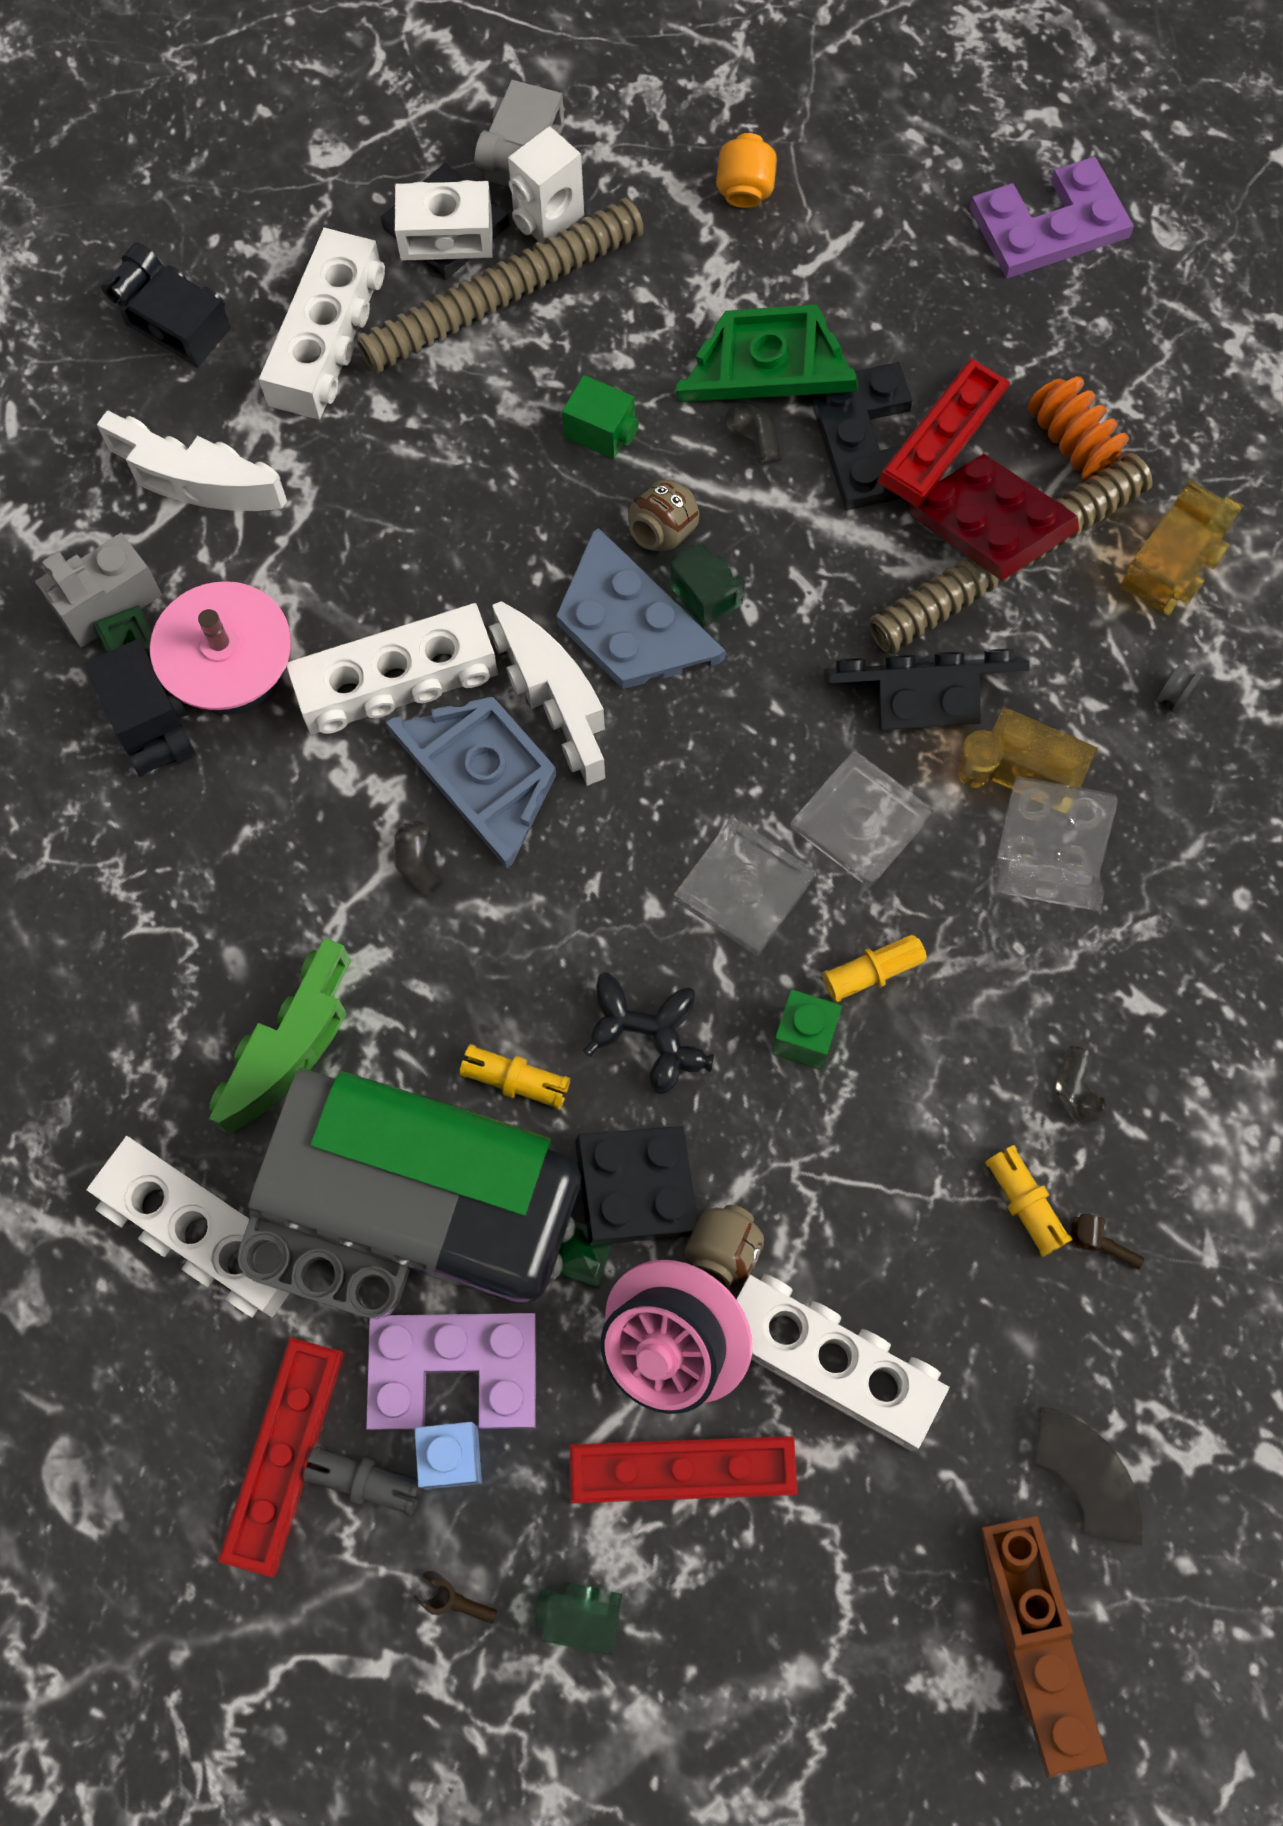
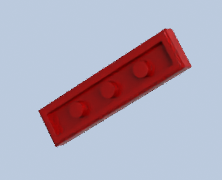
M971 358L882 471L878 483L916 507H919L1004 396L1011 382Z
M289 1337L218 1562L268 1577H276L305 1484L303 1481L306 1467L310 1468L311 1463L308 1460L314 1447L317 1445L343 1362L344 1352Z
M794 1436L570 1444L571 1504L798 1495Z

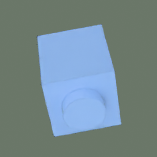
M473 1422L415 1428L419 1488L429 1490L482 1484L477 1425Z

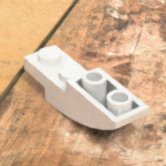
M108 410L97 423V427L109 451L126 459L137 484L159 495L188 504L231 511L282 509L287 502L280 482V476L274 469L265 463L256 462L253 464L241 458L234 449L225 443L216 442L213 444L197 436L190 447L187 448L173 437L166 436L164 439L150 432L142 422L133 417L127 416L124 419Z
M502 601L493 604L495 624L488 626L489 632L498 654L507 652L512 665L506 667L516 695L525 693L531 709L543 705L553 730L562 728L567 740L566 743L562 744V750L572 772L580 770L587 786L605 779L604 758L593 735L605 730L604 709L591 684L564 648L542 627Z

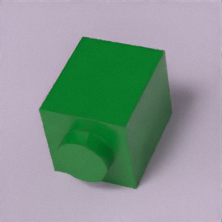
M583 375L562 410L564 438L611 459H615L623 444L628 446L632 442L639 425V419L635 417L634 396L586 375Z
M791 989L775 1038L772 1055L822 1070L843 1005Z

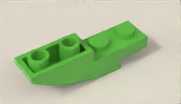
M324 938L318 951L312 950L303 963L301 969L303 981L295 997L288 996L282 1004L277 1017V1024L280 1025L278 1030L258 1023L252 1036L249 1034L245 1035L239 1043L234 1056V1063L237 1065L227 1083L222 1082L217 1087L210 1102L209 1108L212 1114L209 1119L221 1131L231 1134L254 1121L277 1104L288 1093L300 1068L310 1070L335 1037L347 1015L340 1000L333 997L351 963L344 945Z

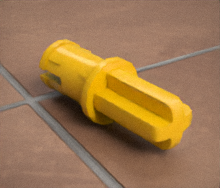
M910 935L875 951H872L870 948L864 949L862 952L863 956L834 969L822 972V977L832 1000L838 1003L841 999L875 984L879 988L884 987L886 979L923 964L927 959L926 951L920 939L915 935Z

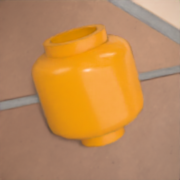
M752 133L740 134L737 136V139L730 140L722 146L718 158L716 186L719 193L725 197L726 202L738 208H754L760 205L761 201L771 196L774 189L777 166L775 150L769 144L763 142L762 137Z

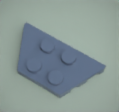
M599 528L592 533L557 613V625L622 689L645 684L654 677L664 679L682 674V668L708 661L713 666L725 660L726 650Z
M494 697L470 701L462 707L446 706L432 709V715L406 721H402L401 716L387 721L388 731L506 868L511 866L556 777V767Z

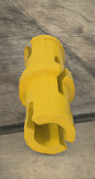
M473 1044L469 1045L465 1056L468 1057L469 1061L484 1066L481 1067L462 1060L459 1072L460 1077H467L503 1089V1095L510 1098H515L516 1094L552 1106L554 1109H561L565 1100L562 1097L563 1094L546 1089V1087L567 1094L570 1077H563L527 1065V1060L520 1056H515L512 1060L477 1048Z
M1013 1145L1006 1148L1004 1153L1001 1151L988 1159L985 1164L987 1168H990L1011 1204L1007 1208L1012 1217L1015 1215L1019 1216L1039 1249L1041 1257H1044L1073 1239L1067 1234L1046 1200L1050 1195L1044 1185L1038 1187L1019 1156L1016 1146Z

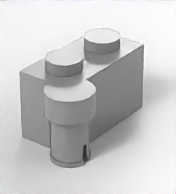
M511 80L505 96L498 97L495 103L493 123L490 130H484L480 134L475 149V167L483 169L486 181L509 187L508 157L549 126L559 135L561 134L564 127L562 93Z

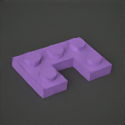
M1095 156L1054 170L1051 183L1064 208L1034 218L1031 217L1014 183L972 196L969 209L1006 279L1130 238L1134 225Z

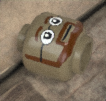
M661 479L651 484L633 500L628 509L629 530L634 540L645 549L668 552L676 548L695 530L699 523V509L694 495L688 488L673 480Z
M726 1205L724 1208L707 1209L699 1216L684 1249L686 1262L707 1272L727 1289L731 1286L742 1285L747 1281L749 1275L752 1274L764 1246L763 1233L753 1223L754 1217L742 1207Z

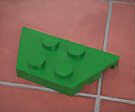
M817 304L725 311L714 327L713 336L704 342L696 354L697 365L687 380L680 379L676 385L679 402L858 392L856 373L853 368L850 369L846 362L841 346L835 335L829 331L826 319Z

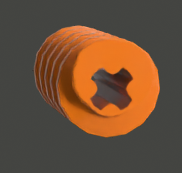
M1076 376L1068 381L1059 378L1039 389L1029 401L1027 409L1031 415L1037 417L1039 426L1042 429L1048 430L1050 440L1053 443L1059 444V450L1063 457L1071 458L1070 464L1074 471L1082 472L1081 478L1085 482L1089 477L1097 475L1100 470L1108 468L1111 463L1118 460L1122 453L1121 450L1129 441V436L1126 433H1120L1112 438L1110 437L1117 428L1118 423L1115 419H1108L1101 424L1099 423L1107 410L1101 404L1088 409L1095 399V393L1092 390H1087L1077 395L1084 385L1082 377Z

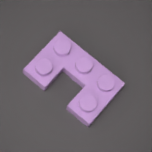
M536 1314L388 1315L380 1319H370L366 1430L396 1431L415 1430L417 1427H425L426 1373L479 1372L480 1429L536 1428Z

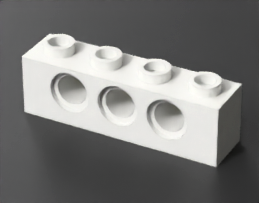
M323 228L259 377V382L269 407L320 420L326 404H331L334 401L338 390L340 370L343 365H348L351 361L354 350L353 339L358 327L363 328L365 326L370 309L369 300L373 291L381 288L384 280L385 265L383 262H380L375 240Z
M476 603L290 661L286 665L303 718L311 735L319 732L325 734L334 733L342 730L348 723L366 717L381 718L392 713L395 708L412 702H431L439 698L444 692L462 686L474 688L486 683L490 677L498 675L495 654ZM439 654L452 655L448 661L443 663L431 661ZM399 668L405 670L402 675L396 678L385 677V674L392 669ZM345 684H357V687L349 693L337 692Z
M126 1136L86 1189L101 1200L95 1208L96 1211L121 1228L128 1219L144 1229L138 1240L163 1257H166L171 1249L187 1259L181 1268L184 1272L206 1287H209L214 1279L218 1280L231 1289L225 1300L251 1318H253L258 1309L273 1318L290 1294L289 1292L255 1282L246 1277L243 1272L230 1274L228 1270L229 1258L239 1249L249 1218L130 1137ZM154 1190H163L164 1201L161 1207L153 1213L144 1214L142 1209L144 1198ZM206 1219L208 1229L204 1238L197 1243L187 1244L185 1231L188 1225L194 1220ZM271 1242L259 1246L253 1256L254 1267L261 1274H267L275 1270L281 1260L279 1247L276 1243Z
M763 1274L761 1280L749 1275L736 1300L741 1306L750 1326L753 1344L751 1360L912 1452L919 1449L950 1388L938 1381L941 1373L917 1358L911 1357L909 1362L906 1363L888 1353L891 1345L870 1331L861 1329L859 1335H856L840 1326L839 1322L842 1317L820 1303L812 1301L808 1308L792 1299L790 1295L793 1290L782 1281L767 1274ZM779 1316L791 1318L799 1328L798 1340L789 1345L777 1343L770 1335L769 1323ZM826 1344H836L842 1347L848 1357L846 1370L841 1373H831L825 1370L820 1364L818 1357L820 1347ZM883 1371L894 1378L897 1384V1394L893 1401L883 1402L871 1394L869 1378L872 1373Z

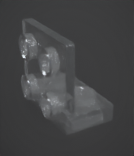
M1024 777L1015 778L993 868L996 893L1100 912L1105 891L1099 874L1118 804L1117 796L1112 793Z

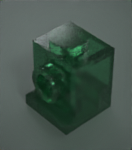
M704 543L684 548L676 555L674 561L671 562V587L703 629L743 605L745 580L740 574L733 577L726 561L720 555L713 556Z
M566 1582L564 1593L541 1589L534 1626L544 1627L543 1642L612 1655L623 1593L611 1591L609 1602L598 1600L599 1588Z

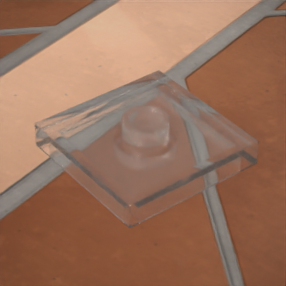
M854 750L791 821L790 828L870 889L930 819L934 809Z
M732 816L675 892L674 901L756 956H759L815 879L817 871Z

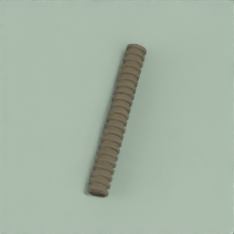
M622 198L618 201V206L610 204L606 207V212L602 210L595 212L593 219L585 217L582 219L581 225L573 223L570 225L569 231L565 229L558 231L557 238L548 236L545 239V244L541 242L533 244L532 251L525 248L521 250L520 257L511 255L508 258L507 264L504 261L496 263L495 270L486 268L483 271V276L479 274L473 275L470 283L463 280L459 282L458 289L454 287L448 288L445 296L438 293L434 295L433 302L429 300L421 302L420 309L413 306L409 308L408 315L405 316L403 313H399L396 315L395 322L388 319L383 322V328L372 327L370 335L367 336L365 333L359 334L357 343L365 362L372 371L379 374L383 372L384 365L387 364L389 367L396 365L397 358L404 361L408 359L409 352L412 351L414 354L421 352L422 345L431 347L434 344V339L437 338L440 341L446 339L447 332L456 334L459 331V326L462 325L464 328L471 326L472 319L481 321L484 318V313L494 314L497 306L504 309L508 306L510 299L513 302H517L521 299L522 293L527 296L532 294L534 291L533 287L542 289L545 287L546 281L550 283L557 281L558 274L564 277L569 275L570 268L578 270L582 267L583 261L586 264H590L594 261L595 255L603 257L606 255L607 249L610 251L617 250L619 243L622 245L630 243L631 236L638 239L643 235V221L637 207L629 199Z
M1127 453L1119 461L1111 463L1108 468L1100 470L1097 475L1089 477L1085 483L1078 484L1073 491L1064 493L1062 498H1056L1055 501L1078 515L1079 531L1034 561H1040L1046 554L1054 552L1058 546L1065 545L1070 538H1076L1081 531L1090 529L1093 523L1101 522L1105 516H1110L1117 508H1122L1128 501L1135 500L1140 493L1149 491L1152 488L1153 481L1150 469L1145 461L1136 454ZM969 557L956 562L954 567L946 568L942 575L932 577L930 583L925 582L921 584L918 591H910L906 595V599L899 598L896 600L894 607L887 606L881 611V615L874 614L869 619L871 635L882 650L889 654H895L900 650V645L908 646L912 642V637L919 639L924 635L925 630H933L937 626V622L943 623L947 621L949 614L956 615L961 611V607L970 606L973 600H979L986 592H992L997 588L998 584L1006 583L1010 576L1001 581ZM1034 561L1027 564L1011 576L1015 577L1022 571V569H1027L1031 567Z

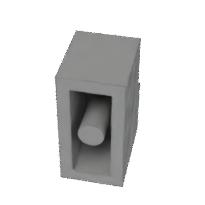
M122 532L82 558L76 554L65 561L59 551L42 561L48 573L35 581L54 613L80 648L97 638L93 629V622L138 605L142 609L162 596L148 566Z

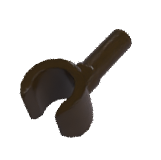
M1081 1214L1080 1217H1073L1070 1236L1073 1239L1071 1242L1074 1247L1082 1250L1108 1253L1136 1269L1141 1268L1144 1257L1114 1242L1112 1239L1103 1237L1105 1219L1091 1214Z
M427 1571L422 1574L429 1582L439 1586L437 1595L432 1599L427 1600L414 1595L415 1600L432 1615H440L450 1609L493 1624L497 1615L496 1609L465 1598L464 1595L455 1592L452 1584L436 1571Z

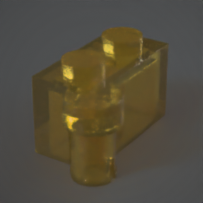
M1190 479L1176 499L1174 507H1171L1130 563L1120 586L1168 616L1172 614L1180 601L1189 605L1205 582V579L1199 576L1203 569L1208 566L1214 570L1228 551L1230 544L1225 542L1224 538L1242 512L1244 505L1229 496L1222 499L1197 484L1195 480Z
M1003 707L992 732L986 730L975 731L965 739L960 754L961 763L958 775L965 785L968 778H971L973 781L970 787H981L986 784L990 774L994 771L992 781L1067 813L1084 781L1098 747Z

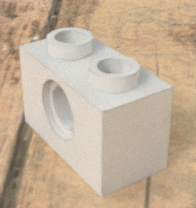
M549 126L508 157L509 187L512 192L514 210L512 212L513 220L524 234H531L542 244H545L546 237L554 236L556 238L558 231L566 230L571 224L584 216L581 153Z
M464 180L460 182L395 184V234L400 259L492 258V207L489 182Z

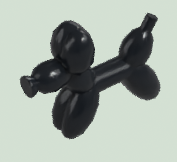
M603 972L598 976L596 984L597 999L605 1016L596 1023L591 1034V1042L583 1050L587 1056L591 1057L598 1048L614 1043L623 1031L653 1036L655 1049L661 1055L654 1062L650 1072L651 1087L657 1094L667 1093L674 1088L679 1079L680 1069L687 1072H698L705 1068L708 1072H711L714 1054L706 1056L703 1050L697 1047L681 1046L680 1037L675 1030L687 1019L693 1009L695 992L692 988L688 987L676 991L665 1000L657 1015L627 1010L625 994L618 980L607 972Z

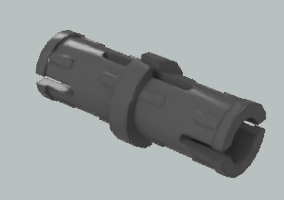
M319 1446L314 1447L308 1462L329 1468L330 1471L316 1466L306 1467L303 1478L304 1482L314 1483L349 1494L350 1501L360 1505L367 1500L403 1512L407 1516H412L418 1500L398 1494L397 1491L412 1496L420 1495L422 1488L418 1487V1478L413 1479L376 1467L377 1461L367 1457L360 1462L324 1450Z

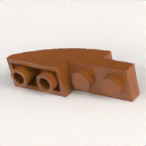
M1038 1516L982 1528L981 1533L992 1589L1025 1719H1030L1046 1779L1104 1766L1108 1763L1070 1639L1073 1635V1630Z

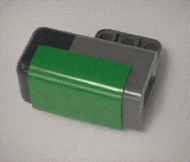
M300 1068L288 1091L250 1197L248 1207L251 1209L249 1214L251 1216L238 1251L237 1260L239 1268L246 1277L255 1282L370 1319L384 1318L395 1311L401 1300L410 1270L511 1303L525 1305L535 1302L547 1289L549 1282L557 1278L562 1271L563 1261L559 1251L562 1243L567 1242L575 1231V1223L571 1214L580 1189V1171L571 1157L550 1149L551 1138L345 1071H340L336 1079ZM268 1242L276 1243L281 1252V1260L278 1267L267 1274L259 1273L253 1264V1256L256 1249ZM329 1260L335 1269V1279L332 1285L320 1292L311 1290L306 1281L308 1268L315 1261ZM372 1277L383 1278L390 1290L386 1303L377 1309H367L360 1302L359 1298L361 1285Z

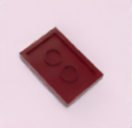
M984 453L939 481L919 507L909 502L910 513L913 518L1001 581L1079 531L1078 515Z

